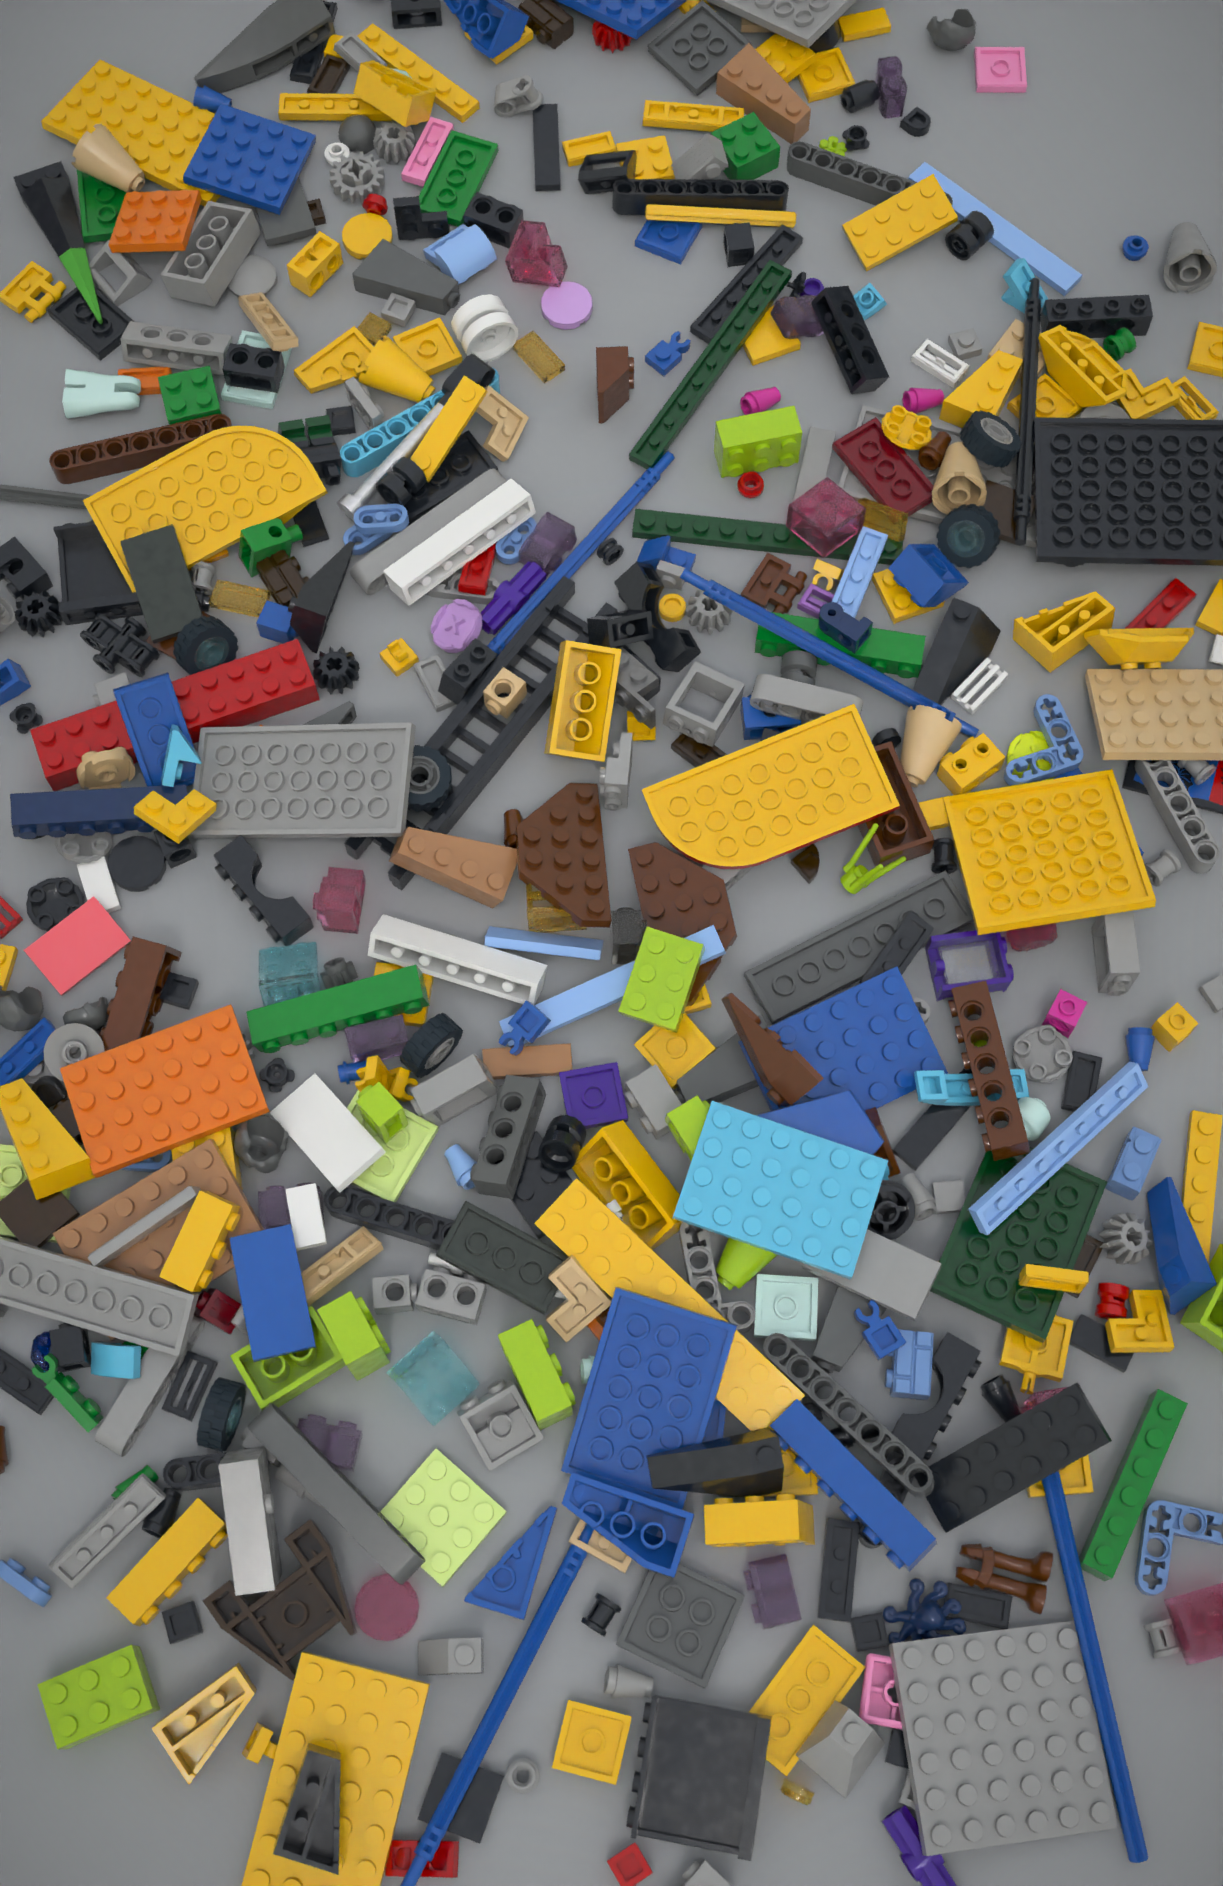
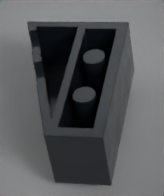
M308 1743L273 1850L274 1855L339 1875L341 1764L339 1752Z

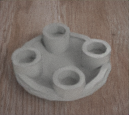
M248 255L232 278L228 288L238 296L260 292L265 294L277 284L275 267L262 256Z
M99 832L91 836L66 834L64 837L55 838V846L58 853L65 859L76 863H89L99 860L109 852L113 843V836L109 832Z
M1043 1025L1042 1027L1026 1030L1017 1038L1013 1046V1060L1016 1068L1024 1069L1026 1078L1035 1082L1048 1083L1058 1080L1068 1071L1073 1060L1068 1040L1051 1025Z

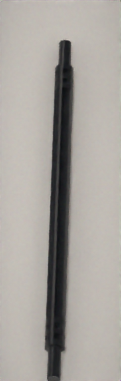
M1037 278L1029 280L1031 283L1028 299L1025 302L1018 435L1022 445L1017 453L1013 520L1016 523L1015 544L1019 546L1026 544L1027 523L1030 521L1034 417L1036 412L1039 355L1038 337L1040 334L1041 318L1040 280Z

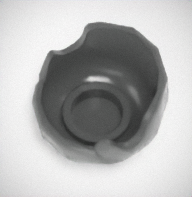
M352 115L347 117L340 125L338 138L341 143L349 148V152L357 149L366 154L374 149L373 140L376 126L364 115Z
M101 997L97 1002H87L81 1008L65 1012L63 1015L64 1024L80 1023L91 1027L95 1031L100 1030L109 1018L107 1015V998Z

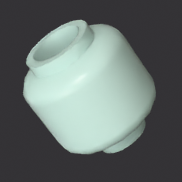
M1022 1097L1018 1100L1027 1139L1028 1141H1035L1049 1125L1050 1113L1042 1100Z

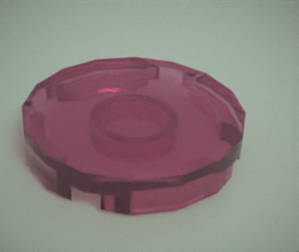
M389 1574L373 1577L362 1586L356 1596L354 1611L358 1625L365 1634L375 1640L393 1641L402 1638L412 1630L418 1619L419 1600L417 1593L408 1581L401 1585Z

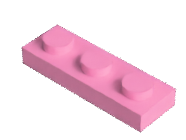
M433 117L429 118L401 173L402 181L424 187L451 130L454 131L453 123Z

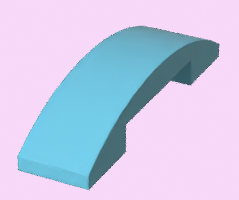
M1009 1069L1017 1100L1022 1097H1029L1025 1070ZM944 1070L914 1072L919 1102L945 1106L980 1105L978 1096H971L968 1079L973 1078L972 1074H944ZM994 1093L989 1095L987 1099L995 1101L998 1100L1001 1097V1095Z

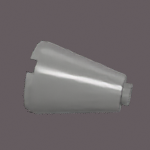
M1184 222L1177 225L1172 232L1163 277L1167 287L1172 291L1178 293V290H1186L1187 294H1193L1205 289L1212 283L1213 277L1217 272V264L1197 225L1191 222Z

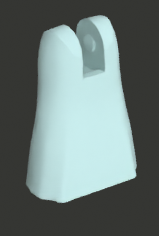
M66 369L63 408L67 419L139 407L140 397L136 395L141 392V381L139 379L126 375H105L89 371Z

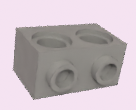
M434 1267V1270L425 1269L415 1303L417 1310L477 1325L487 1291L485 1284L472 1275L464 1274L463 1278L451 1275L452 1271L445 1268ZM435 1284H442L446 1287L443 1295L439 1297L431 1296L429 1290ZM466 1291L475 1294L474 1301L468 1305L459 1302L460 1295Z

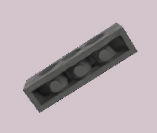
M506 1075L503 1085L499 1086L495 1110L491 1111L489 1115V1128L486 1137L481 1139L479 1146L480 1155L477 1164H473L470 1174L471 1181L479 1194L513 1199L546 1097V1092L540 1079Z

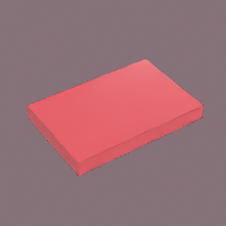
M93 896L24 949V952L58 993L63 996L126 947L131 940Z

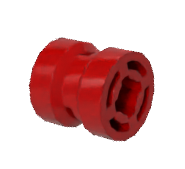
M1099 1283L1097 1294L1100 1296V1302L1096 1305L1095 1316L1106 1320L1127 1318L1125 1301L1129 1298V1287L1116 1283Z

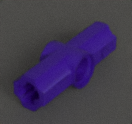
M528 561L510 581L505 580L498 586L493 595V600L480 612L482 615L483 631L487 634L495 635L547 579L546 573L538 564Z
M906 1805L899 1807L881 1820L901 1852L899 1855L916 1882L919 1881L921 1886H957L943 1865L945 1862L941 1854L923 1856L918 1823Z

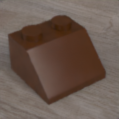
M628 346L596 347L599 423H605L629 400V389H634V357L628 356Z

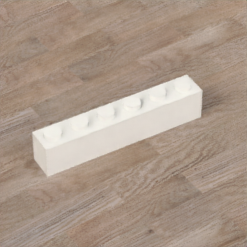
M512 478L386 568L383 572L390 589L410 606L462 568L467 562L473 560L536 514L531 495Z
M384 914L371 931L367 955L402 967L416 964L424 974L520 1004H524L527 1000L535 1005L543 989L548 966Z

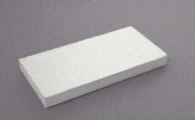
M316 1073L270 1112L339 1193L386 1153Z

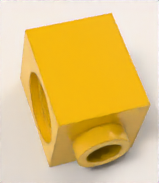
M1177 1002L1155 1021L1151 1027L1152 1035L1168 1052H1171L1193 1032L1199 1023Z

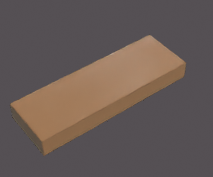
M571 1043L524 1046L521 1053L516 1056L509 1052L513 1047L482 1049L483 1063L487 1066L494 1080L505 1079L506 1075L520 1077L557 1076L559 1072L572 1070Z

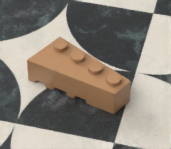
M407 827L403 835L397 838L389 859L391 863L490 908H494L503 901L518 862L516 848Z

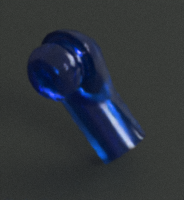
M47 1331L33 1339L30 1356L33 1364H38L45 1371L49 1370L50 1367L49 1363L44 1359L50 1353L51 1347L50 1332Z

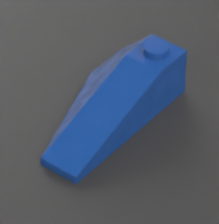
M444 0L452 14H455L460 20V26L463 31L467 32L472 40L470 42L474 48L491 59L520 40L529 19L527 14L504 0Z
M571 1473L562 1505L643 1568L675 1578L694 1514Z

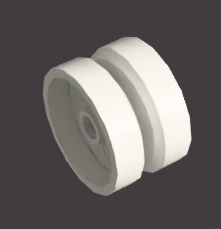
M491 294L480 295L470 299L457 310L451 321L452 330L461 342L466 355L475 354L484 362H490L504 355L516 343L519 336L518 328L509 316L504 303L498 296Z

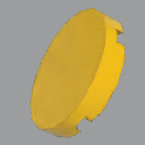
M364 213L352 217L342 230L344 248L348 254L361 260L366 258L382 239L392 243L393 239L392 227L389 222L382 216L373 213Z

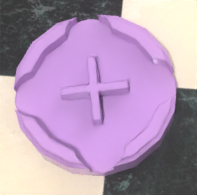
M571 281L558 282L550 286L542 296V315L553 327L563 330L575 329L590 318L592 313V297L588 290L579 283Z
M464 599L452 600L454 603L443 605L435 614L431 624L434 643L448 653L464 651L475 638H478L482 628V615L479 609Z

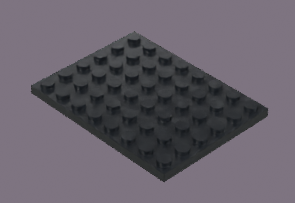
M1034 417L1036 562L1223 566V420Z

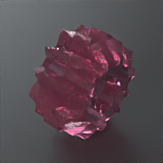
M1056 923L1008 930L1006 934L1012 949L1018 952H1027L1045 947L1047 944L1053 943L1058 937Z

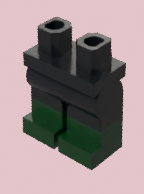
M329 415L305 418V426L302 419L278 423V434L290 440L306 455L319 478H324L329 486L338 485L341 477L342 458L331 431Z

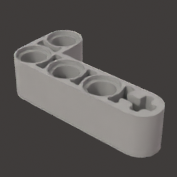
M769 674L757 675L750 698V705L755 709L806 722L855 704L859 715H861L863 700L853 694Z
M682 1222L679 1239L688 1284L695 1290L701 1286L709 1287L713 1292V1296L705 1300L729 1323L737 1325V1330L741 1334L747 1333L755 1321L753 1306L746 1301L722 1304L708 1230ZM689 1228H694L695 1232H698V1246L693 1247L692 1235L688 1234ZM696 1256H701L707 1261V1266L702 1269H696L691 1265L690 1261ZM737 1311L746 1312L749 1316V1321L745 1324H738L733 1320L732 1315Z

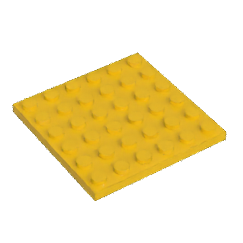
M1113 769L943 797L952 840L978 935L1155 907L1156 898Z

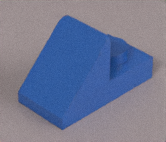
M667 535L645 541L636 562L652 565L656 571L659 561L662 560L691 571L696 560V554L671 547V536Z

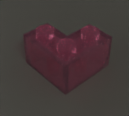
M520 221L505 259L512 282L560 287L568 267L561 246L552 245L544 222Z
M329 867L327 877L323 876L319 893H314L313 910L317 911V920H320L324 931L358 934L366 886L363 870Z

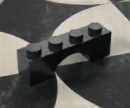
M635 562L614 582L619 590L618 595L629 609L651 611L654 639L645 640L644 642L651 648L655 655V662L662 670L680 672L701 651L689 630L674 627L667 629L662 624L658 614V601L664 585L652 565Z
M242 835L213 855L217 862V866L214 867L216 872L224 881L229 879L234 886L231 889L241 902L245 899L251 905L248 909L258 922L263 920L268 925L266 931L275 943L281 941L287 948L314 928L310 916L293 896L284 899H273L264 896L256 889V878L262 868V863L258 854Z
M949 1332L943 1337L932 1357V1369L936 1373L940 1385V1394L936 1405L931 1410L922 1414L903 1413L891 1432L921 1460L923 1458L929 1460L937 1446V1443L933 1442L938 1430L942 1433L946 1430L952 1416L947 1414L953 1403L957 1406L959 1405L967 1391L962 1385L967 1376L973 1379L981 1365V1362L977 1360L981 1351ZM895 1451V1452L899 1453L900 1455L904 1456V1454H903L902 1452H900V1451Z

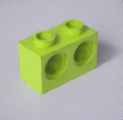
M380 1082L374 1086L369 1085L359 1093V1099L356 1100L362 1118L385 1144L408 1125L403 1107Z

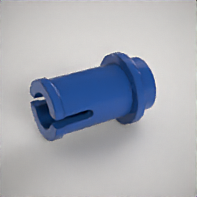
M367 1060L346 1064V1061H343L342 1065H337L340 1083L346 1082L348 1085L350 1084L349 1081L359 1080L360 1078L356 1071L359 1068L366 1067Z

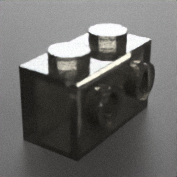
M622 907L617 909V911H611V964H627L636 960L647 927V920H641V910H634L630 907Z

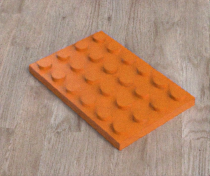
M231 1004L60 1068L86 1154L90 1157V1167L95 1178L270 1112Z

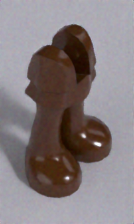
M964 1544L961 1546L959 1555L972 1560L983 1561L981 1572L972 1568L956 1567L955 1576L971 1587L976 1585L982 1590L988 1588L1013 1595L1023 1600L1030 1611L1041 1615L1046 1599V1585L1018 1581L992 1572L995 1567L1046 1583L1051 1573L1053 1553L1041 1551L1034 1558L1028 1559L1011 1556L993 1550L992 1547H982L981 1544Z

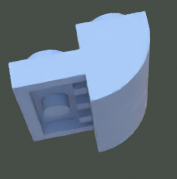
M462 224L423 250L425 258L438 266L442 273L458 281V285L497 260L489 239L475 224L471 227Z

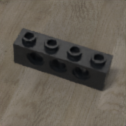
M849 286L825 287L811 302V305L851 394L874 392L889 378V375Z
M1150 295L1045 300L1040 318L1041 331L1043 333L1061 325L1066 327L1067 331L1077 332L1088 338H1106L1109 335H1115L1118 329L1125 327L1130 330L1133 336H1146L1153 318Z

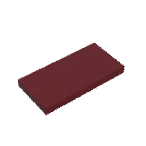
M876 417L833 442L832 449L895 524L933 502V484L902 447L894 444L885 436L881 423Z

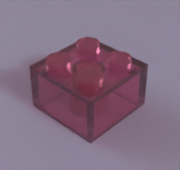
M826 477L788 505L786 527L825 558L861 531L866 508L830 478Z
M1223 1583L1164 1600L1169 1616L1173 1619L1172 1625L1179 1645L1182 1648L1186 1665L1197 1664L1223 1656Z

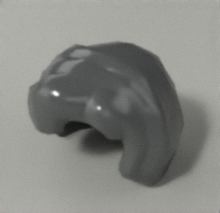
M957 9L952 19L938 21V17L933 16L926 28L936 46H940L948 51H957L964 49L973 41L976 32V21L968 9Z
M0 986V1025L14 1032L32 1029L39 1022L44 1011L41 992L36 988L28 986L22 992L17 993L13 990L4 991L2 990L3 987Z
M260 1115L240 1123L235 1131L234 1151L239 1159L249 1168L255 1167L262 1173H270L276 1170L279 1160L286 1150L288 1132L277 1120L269 1116Z

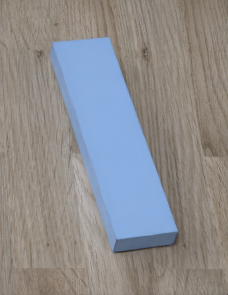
M864 526L861 529L832 599V602L842 606L844 612L853 618H856L888 539L887 534Z
M489 926L485 935L484 946L600 960L604 940Z

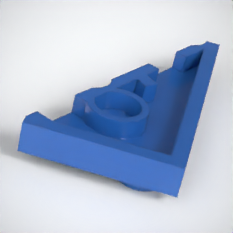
M549 1506L534 1521V1524L501 1557V1560L488 1571L479 1584L466 1595L464 1602L521 1620L525 1619L557 1512L556 1507Z

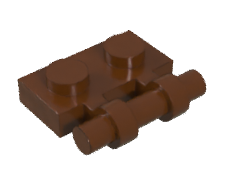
M767 553L743 589L741 596L764 609L770 603L775 606L773 610L775 613H788L792 607L794 597L803 590V583L807 579V575L802 571H798L795 577L789 575L791 564ZM781 585L787 587L783 596L776 593Z

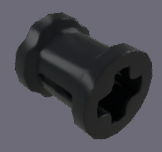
M950 838L934 840L932 846L934 850V863L931 865L932 872L940 874L946 870L950 874L957 871V864L954 862L955 847L953 840Z
M597 1593L595 1604L587 1617H583L581 1622L605 1637L607 1626L615 1613H620L622 1608Z

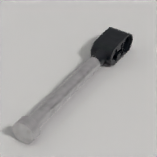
M475 354L468 355L445 380L442 386V393L445 395L352 495L346 493L338 501L337 505L343 513L354 521L353 517L356 510L365 506L378 492L375 484L387 472L391 473L392 466L401 457L409 458L415 452L463 376L485 388L493 380L495 369Z

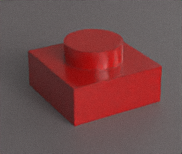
M636 1842L607 1860L621 1886H635L653 1873Z

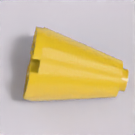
M386 335L383 336V341L379 340L370 352L365 362L368 369L366 374L361 372L359 376V382L365 386L416 403L433 395L436 389L432 386L434 380Z

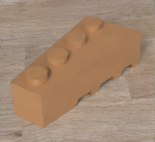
M750 43L740 50L717 73L716 94L736 108H744V113L747 115L754 112L766 128L790 144L797 142L809 130L811 108Z

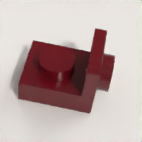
M209 1288L207 1292L204 1290L198 1296L194 1315L230 1335L235 1328L231 1321L241 1304L218 1289Z

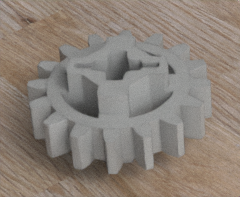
M360 151L358 156L350 152L349 158L341 155V162L334 161V169L329 171L331 188L334 189L335 195L341 194L343 201L350 198L351 203L354 204L356 199H360L361 203H363L368 194H373L374 192L381 193L380 186L385 185V175L379 159L374 161L372 154L364 157L362 151Z

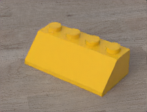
M569 640L561 642L544 754L605 762L621 649Z
M623 1120L602 1127L580 1150L577 1161L572 1169L582 1183L605 1205L615 1199L622 1208L620 1212L623 1214L622 1219L626 1225L654 1250L680 1230L682 1221L673 1219L680 1195Z

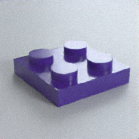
M617 1062L559 1072L566 1115L581 1121L585 1129L611 1125L622 1120L624 1122L628 1121Z

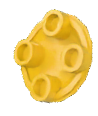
M895 405L882 418L881 427L885 436L899 447L909 450H920L931 440L932 432L930 427L932 422L927 416H918L913 412L907 411L901 405Z

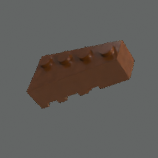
M133 936L132 941L126 945L124 951V959L126 961L123 971L121 970L116 978L115 986L117 991L115 998L111 999L107 1008V1015L109 1016L107 1025L102 1028L99 1035L104 1043L105 1051L152 1034L154 1023L150 1020L152 1016H156L163 1005V1002L159 999L161 991L164 988L169 972H171L173 960L179 962L182 952L164 944Z

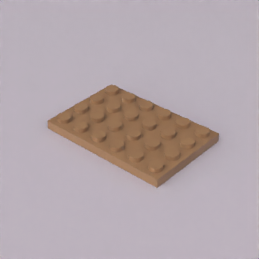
M209 1139L52 1234L64 1255L90 1262L88 1259L89 1254L188 1186L200 1187L203 1191H209L241 1206L238 1214H240L239 1222L232 1232H228L224 1241L227 1243L225 1252L219 1260H215L211 1268L213 1272L212 1282L235 1268L229 1238L264 1229L214 1139ZM192 1205L105 1264L104 1267L186 1290L159 1277ZM108 1336L109 1339H110V1341H113V1340H116V1339H117V1338Z

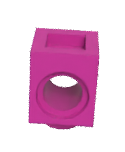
M1060 989L1042 1025H1051L1063 1036L1069 1038L1088 1002Z

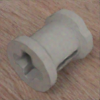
M200 561L191 567L193 573L192 583L195 591L205 589V594L210 596L213 591L211 580L216 570L212 564Z
M1179 760L1177 764L1180 768H1185L1195 778L1194 782L1197 785L1206 781L1216 770V766L1214 764L1210 765L1206 760Z
M1167 849L1161 851L1160 857L1152 863L1144 864L1150 883L1156 887L1160 886L1163 879L1172 872L1177 873L1181 869L1177 856Z
M1172 1618L1144 1625L1145 1631H1149L1154 1646V1659L1182 1652L1181 1646H1178L1171 1627L1173 1624ZM1160 1630H1161L1162 1633H1163V1636H1164V1639H1165V1642H1166V1646H1164V1644H1163V1641H1162V1638H1161V1634H1160Z

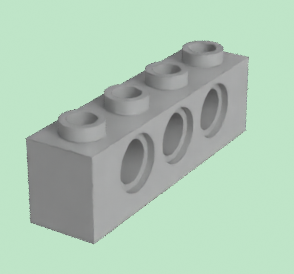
M134 321L129 322L121 337L124 361L183 370L210 365L212 374L224 375L222 368L229 344L232 343V335Z

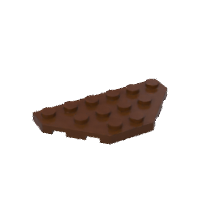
M569 783L517 825L515 834L519 879L526 885L532 884L541 891V896L558 910L560 908L564 909L572 916V921L580 927L610 928L612 920L598 784Z
M657 842L628 849L645 930L648 926L685 938L714 925L725 952L729 946H732L737 938V933L723 879ZM723 955L699 966L686 1007L694 1004L700 990L706 981L710 980L721 963Z

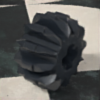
M33 589L31 596L23 594L24 601L16 602L17 610L14 612L21 630L27 631L32 637L39 633L44 638L45 631L49 630L54 633L55 629L53 626L61 625L59 601L54 595L50 596L46 590L38 594Z
M331 646L328 654L320 651V659L314 660V670L312 672L318 687L321 689L327 688V692L330 695L335 689H338V692L341 694L344 692V687L352 689V681H358V671L360 669L352 652L346 653L342 646L337 652H334Z

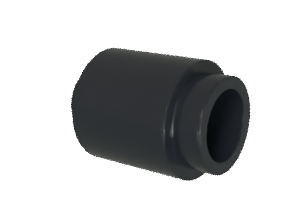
M863 80L844 88L841 95L843 108L853 113L873 105L880 96L876 82L874 80Z

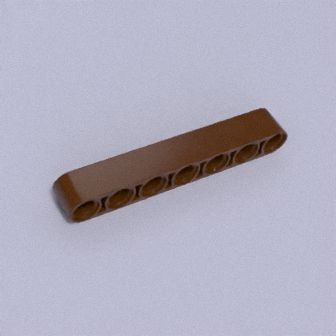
M214 414L59 449L51 454L49 463L57 481L62 484H73L143 468L211 431L232 426V423L228 416Z

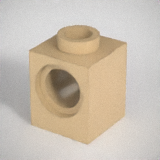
M503 667L483 691L485 707L494 715L500 714L507 719L526 697V682ZM501 693L510 694L509 696L504 698L498 697V695Z

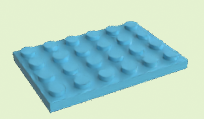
M712 1101L673 1219L851 1279L888 1160Z

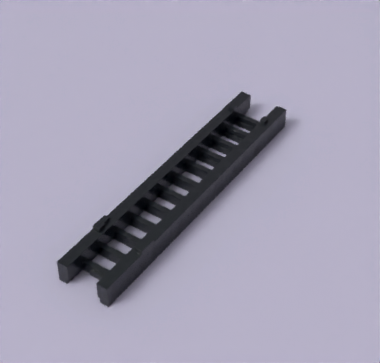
M563 576L425 744L434 750L440 751V754L446 757L450 765L466 774V776L457 787L451 784V790L448 792L449 797L440 808L434 807L430 811L423 810L432 818L422 830L448 834L551 706L557 664L531 648L539 638L554 649L560 650L561 642L566 639L548 629L547 627L556 619L580 634L574 642L589 644L587 623L563 608L575 594V582ZM606 602L595 617L615 613L617 609ZM522 658L548 674L540 684L514 668ZM503 667L524 680L527 692L531 694L524 704L520 703L513 711L516 714L507 725L482 709L485 704L483 691ZM501 693L498 695V697L501 698L509 696L507 693ZM474 717L499 733L491 745L465 729ZM457 738L483 754L474 766L448 750ZM417 774L413 777V780L417 783H421L423 779H428L424 774ZM406 819V828L421 829ZM349 837L344 843L347 854L355 860L359 859L372 841L379 845L380 850L391 856L395 844L385 837ZM396 864L388 871L389 880L401 891L415 875V873Z

